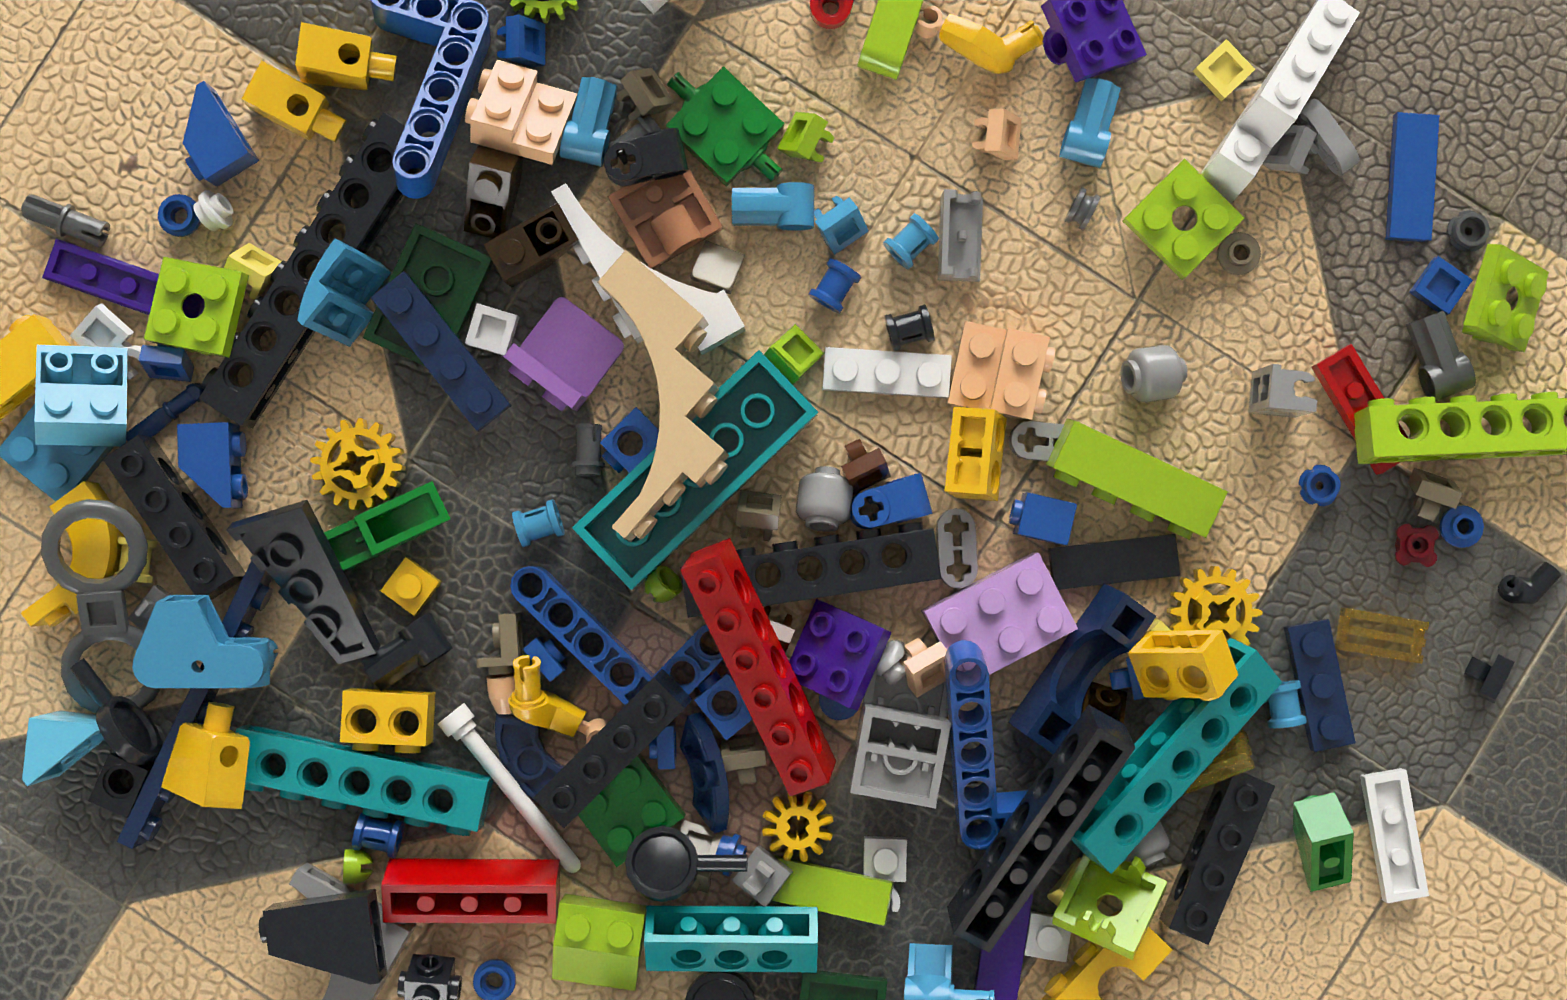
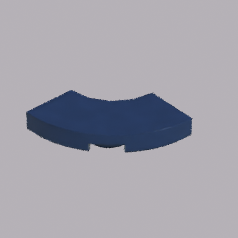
M699 712L688 715L679 747L687 760L693 781L692 805L709 829L715 834L727 830L729 789L726 771L715 737L702 714Z
M496 713L495 738L500 759L524 793L535 800L533 797L565 765L557 762L546 751L540 737L539 726L528 724L511 714Z

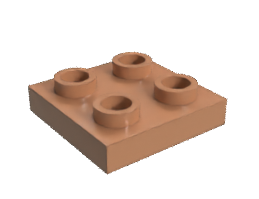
M690 170L672 178L624 186L607 196L647 266L653 270L723 230L722 224Z

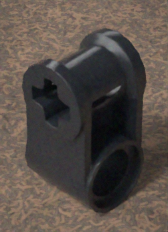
M678 128L663 129L639 138L618 142L606 151L604 157V167L608 178L614 184L622 187L651 180L672 178L689 171ZM621 155H626V159L630 162H636L630 165V172L627 174H622L620 168H612V166L618 164V157Z

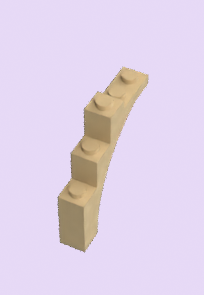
M625 250L597 283L626 311L642 336L652 360L660 403L657 446L649 475L640 495L612 526L624 539L632 542L636 536L642 539L652 530L657 523L654 515L664 504L671 506L679 499L686 489V486L682 483L688 477L700 488L706 482L710 485L715 483L727 469L728 465L724 461L729 455L692 422L696 416L703 418L717 402V398L714 395L719 390L712 380L682 356L686 350L692 352L703 342L707 335L704 329L709 325L700 312L631 253Z

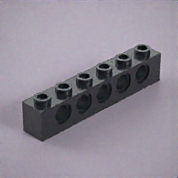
M922 521L897 525L898 534L882 536L881 528L856 531L857 540L840 542L839 534L816 537L814 538L815 546L798 549L797 541L772 544L773 553L756 555L755 547L736 550L762 606L941 579L934 528L923 529ZM891 543L900 545L905 552L904 562L897 568L887 567L882 560L883 549ZM851 549L858 551L864 561L862 569L852 575L843 572L839 564L841 555ZM806 556H814L822 564L820 576L813 581L802 579L797 571L799 561ZM770 562L779 568L781 576L776 585L764 587L756 580V570L762 563ZM681 573L688 618L702 616Z
M1090 705L1087 706L948 904L947 909L954 935L990 953L1135 750L1134 743L1125 724Z

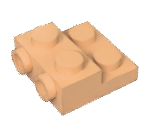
M496 60L492 70L484 68L478 86V93L481 94L480 99L471 98L466 109L465 123L470 124V142L553 165L561 145L565 125L572 118L577 93L537 83V70Z
M965 321L949 389V398L946 404L966 408L995 409L1004 417L1026 422L1031 421L1034 413H1042L1045 403L1046 389L1039 388L1042 372L1050 373L1055 357V348L1048 347L1050 337L1011 328L1005 330Z

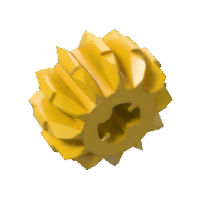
M811 790L804 792L802 801H796V795L789 796L788 794L790 802L788 804H785L779 796H775L772 802L780 812L765 810L763 813V818L776 823L762 828L763 836L778 835L769 844V849L774 852L784 844L786 847L783 859L787 861L792 858L794 849L799 850V857L802 862L808 861L806 848L809 846L816 854L820 855L823 853V847L817 838L830 841L833 835L832 832L821 826L834 822L832 814L818 815L826 807V801L820 799L810 806L809 804L812 800ZM797 816V820H800V816H804L807 819L805 822L806 832L803 834H798V830H796L795 834L789 832V818Z

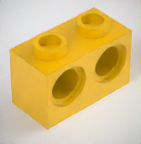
M953 407L944 489L946 493L959 499L998 501L1007 418L997 410Z
M1223 630L1148 631L1128 652L1144 697L1163 698L1165 700L1200 698L1203 701H1211L1221 697L1238 676Z
M366 688L344 690L342 693L340 742L353 743L352 750L378 751V744L395 745V752L420 753L421 746L433 743L436 692L386 689L380 691V689ZM362 709H368L375 715L376 725L372 731L362 729L358 723V714ZM404 711H410L417 716L419 726L415 733H408L402 729L400 716Z

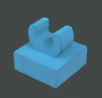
M838 196L833 197L832 200L836 207L826 214H822L818 208L814 211L817 219L815 223L826 245L834 255L869 232L859 208L850 197L845 201Z

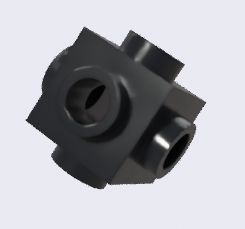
M413 954L408 970L400 972L397 988L398 997H404V1000H459L462 989V976L455 975V957L438 956L435 954Z

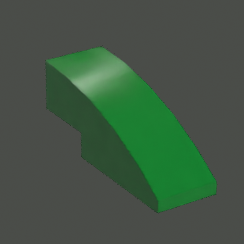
M433 481L365 511L355 516L354 519L324 532L345 573L431 531L451 519Z

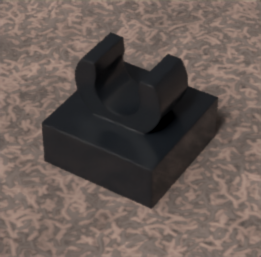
M1498 654L1493 666L1472 657L1464 675L1484 683L1478 696L1495 703L1515 662Z

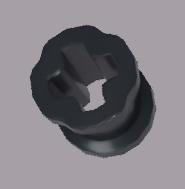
M925 304L919 306L918 311L893 317L891 314L884 316L893 351L900 350L901 345L924 339L928 342L935 341L930 315Z

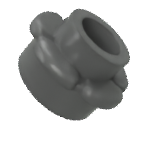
M1471 210L1460 212L1458 217H1453L1447 226V233L1451 236L1450 243L1459 251H1465L1466 249L1470 251L1479 250L1485 245L1490 231L1486 218ZM1465 228L1471 230L1470 235L1464 233Z

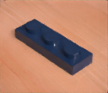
M1324 618L1284 627L1295 680H1300L1301 687L1297 689L1302 715L1306 716L1307 723L1304 725L1310 751L1317 752L1355 744L1329 619Z

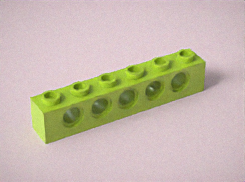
M1558 392L1536 393L1531 395V399L1518 400L1515 393L1491 396L1490 401L1477 402L1475 395L1452 397L1449 399L1450 403H1436L1435 397H1419L1410 399L1407 405H1395L1394 399L1384 398L1368 401V407L1354 413L1358 464L1567 455V427L1564 423V415L1567 416V398H1558ZM1523 416H1525L1530 421L1532 427L1531 432L1525 429L1523 425ZM1482 417L1489 422L1491 434H1488L1483 429L1481 424ZM1441 419L1449 424L1451 430L1450 437L1441 430ZM1399 421H1403L1409 427V439L1401 434Z

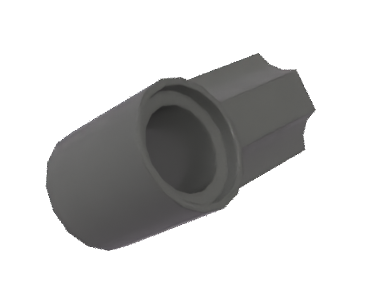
M1444 311L1406 324L1421 364L1418 370L1419 381L1427 397H1435V401L1475 386L1476 377L1473 366L1468 357L1463 352H1459Z

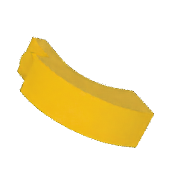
M83 481L49 506V508L55 514L67 504L93 499L111 502V500L99 483ZM86 518L75 521L65 529L72 544L70 568L74 572L86 578L103 579L113 576L114 572L119 571L122 545L118 543V537H124V535L115 525L102 519ZM58 584L22 611L21 614L30 627L48 625L50 628L54 627L72 614L69 608H71L75 615L79 614L77 594L62 588Z

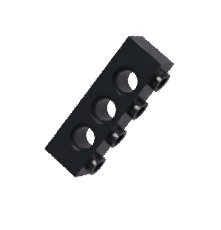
M137 435L103 458L194 595H209L212 600L243 579L246 572L154 437Z
M661 669L533 798L565 828L692 701V698Z
M1227 764L1223 765L1159 919L1168 928L1209 945L1274 791V785Z

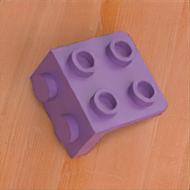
M559 297L553 302L521 346L518 347L513 343L503 357L512 363L508 369L511 374L527 386H529L532 380L543 386L546 391L542 397L560 411H563L568 405L577 412L624 351V343L568 299Z

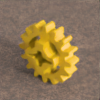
M363 418L357 419L355 428H353L348 420H341L340 432L328 427L325 432L329 437V441L327 443L316 441L314 444L322 451L321 457L310 458L311 463L320 465V471L313 474L312 479L324 480L326 483L321 488L320 493L327 496L334 492L333 504L336 506H342L349 499L348 504L351 510H359L361 500L364 501L367 508L372 509L376 507V496L386 501L391 499L387 491L388 486L400 487L402 484L398 479L394 478L395 472L406 470V466L396 463V457L401 456L404 450L391 447V444L396 439L395 434L387 433L381 436L383 425L377 422L368 430L367 420ZM359 436H366L372 439L380 448L372 450L365 448L363 440H360ZM340 445L341 452L336 461L332 462L334 452ZM356 456L373 459L366 461V464L360 467L361 473L345 470V468L350 467L351 464L356 462ZM385 466L384 473L376 484L375 476L380 467ZM344 478L350 480L357 493L344 489L336 480Z
M1210 566L1208 576H1206L1202 569H1194V581L1182 577L1179 580L1184 588L1182 593H1170V596L1178 601L1177 607L1167 608L1168 614L1177 616V621L1169 626L1170 630H1223L1226 641L1232 638L1248 646L1250 642L1245 636L1247 631L1258 632L1260 629L1251 623L1252 617L1261 616L1263 613L1262 610L1252 608V602L1260 598L1259 594L1247 593L1245 591L1251 581L1243 578L1236 582V570L1227 569L1223 576H1221L1219 566ZM1218 583L1226 586L1224 590L1221 589L1217 594H1211L1203 586ZM1189 602L1193 604V618L1190 621L1188 619ZM1240 603L1241 616L1238 622L1236 620V606ZM1209 604L1221 605L1217 611L1221 616L1219 620L1208 619L1211 614L1208 608Z

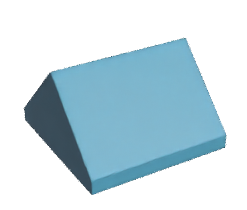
M56 711L30 717L22 774L24 783L30 786L60 776L105 740L96 722V714Z

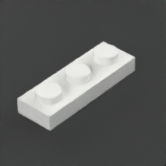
M825 347L822 390L949 398L952 355Z
M1399 768L1360 775L1382 901L1393 903L1429 896L1407 770Z

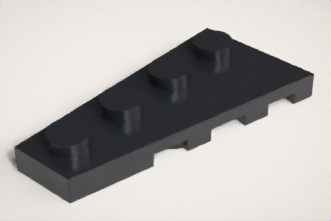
M308 500L231 523L226 531L236 542L241 540L253 554L250 557L252 562L261 572L266 570L281 587L278 593L288 605L292 603L297 606L306 617L304 624L338 664L376 654L381 645Z

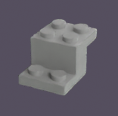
M875 670L863 698L855 741L857 751L850 793L936 809L951 722L947 719L946 681L917 698L908 687L906 675L894 685H889L883 676L879 677L877 670Z

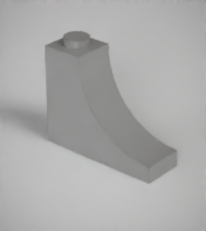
M308 862L296 870L289 885L307 898L358 891ZM378 902L388 974L380 983L370 985L331 973L329 985L322 1000H375L417 923H383L382 904Z

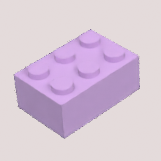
M1032 552L921 610L937 643L941 642L947 650L952 644L961 640L976 643L982 650L989 675L1078 629L1039 552ZM962 663L957 670L969 671L974 668L976 663Z

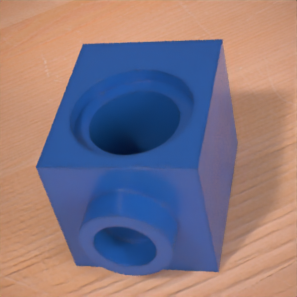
M635 407L600 442L607 450L601 456L618 473L624 468L630 473L656 448L659 429ZM627 433H638L643 440L640 452L633 456L623 454L620 448L622 437Z
M1029 492L1022 493L1021 500L1014 499L1009 524L1015 525L1013 531L1015 535L1058 545H1068L1077 504Z
M715 671L697 686L701 693L694 701L725 740H728L752 720L729 671L722 677ZM726 690L735 695L737 706L732 712L721 713L716 710L713 705V697L717 692Z

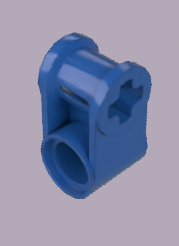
M922 473L885 483L886 485L868 489L855 495L852 498L850 520L859 528L872 529L894 522L898 524L933 514ZM864 498H867L869 504H877L879 511L873 514V521H870L868 515L861 516L858 508L865 504Z

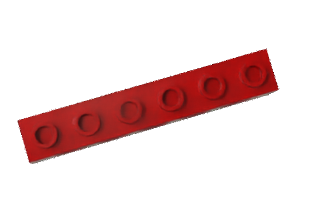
M728 538L692 552L680 571L789 796L828 784L836 764V759L731 539Z

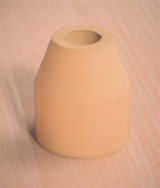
M514 673L487 675L488 696L497 714H511L508 698L515 691Z

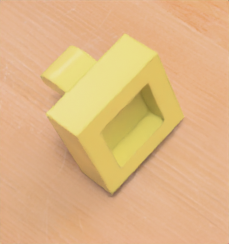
M248 243L228 256L224 268L241 271L249 275L247 283L252 286L249 298L254 300L263 294L267 286L272 283L270 281L271 275L282 261Z

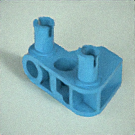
M169 595L155 603L134 656L132 668L137 680L150 688H256L270 684V671L274 667V661L278 656V653L273 651L278 649L272 639L266 637H229L209 595ZM197 660L203 662L204 670L199 668Z
M910 943L904 1000H994V990L955 989L953 985V945Z

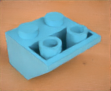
M37 345L34 418L35 445L121 447L126 443L127 348Z

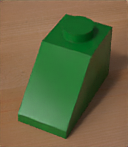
M1335 792L1321 796L1311 795L1303 800L1293 802V830L1310 892L1351 882L1354 832Z

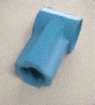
M582 77L572 120L567 121L562 135L560 157L600 167L603 166L610 141V130H608L618 91L617 85L595 77Z
M1088 78L1084 81L1073 121L1070 120L1062 141L1059 157L1101 168L1111 138V132L1108 130L1119 98L1120 87L1114 85L1113 82L1100 78Z
M788 182L778 184L776 188H732V226H776V228L781 230L793 231L813 229L814 185L803 182Z

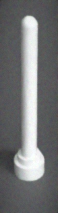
M465 703L460 705L440 721L438 726L447 737L452 735L456 741L461 739L556 859H560V864L569 873H576L581 867L579 858L474 729L476 724L472 720L474 714Z

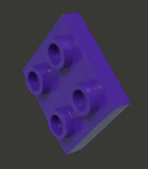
M1047 0L1041 5L1050 26L1043 38L1045 54L1054 64L1061 65L1066 63L1075 83L1138 62L1147 55L1122 0Z
M816 599L789 662L800 685L858 711L892 632Z

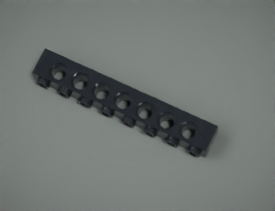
M384 112L379 120L373 119L368 124L362 136L363 145L356 155L351 154L344 161L339 171L341 179L333 191H326L319 200L316 211L319 213L310 226L305 225L297 234L293 243L295 250L287 262H280L273 271L270 278L273 284L264 297L260 296L253 302L247 314L250 320L241 333H235L230 358L225 357L219 368L214 367L208 372L201 385L204 391L198 399L243 427L254 428L315 333V331L302 326L297 319L302 298L309 282L306 277V267L311 261L321 259L329 247L328 234L330 229L335 225L344 224L346 234L342 242L366 254L403 197V194L397 187L393 163H391L388 170L378 173L374 171V162L377 157L383 154H390L393 160L394 152L405 125ZM412 168L405 173L414 175L419 172L420 168ZM360 189H367L369 192L367 203L361 208H352V195ZM297 294L300 300L299 308L294 314L286 316L283 311V303L288 296ZM268 330H274L277 337L275 346L268 351H263L260 345L261 336ZM250 365L254 373L253 379L249 385L241 387L237 380L238 372L242 367Z

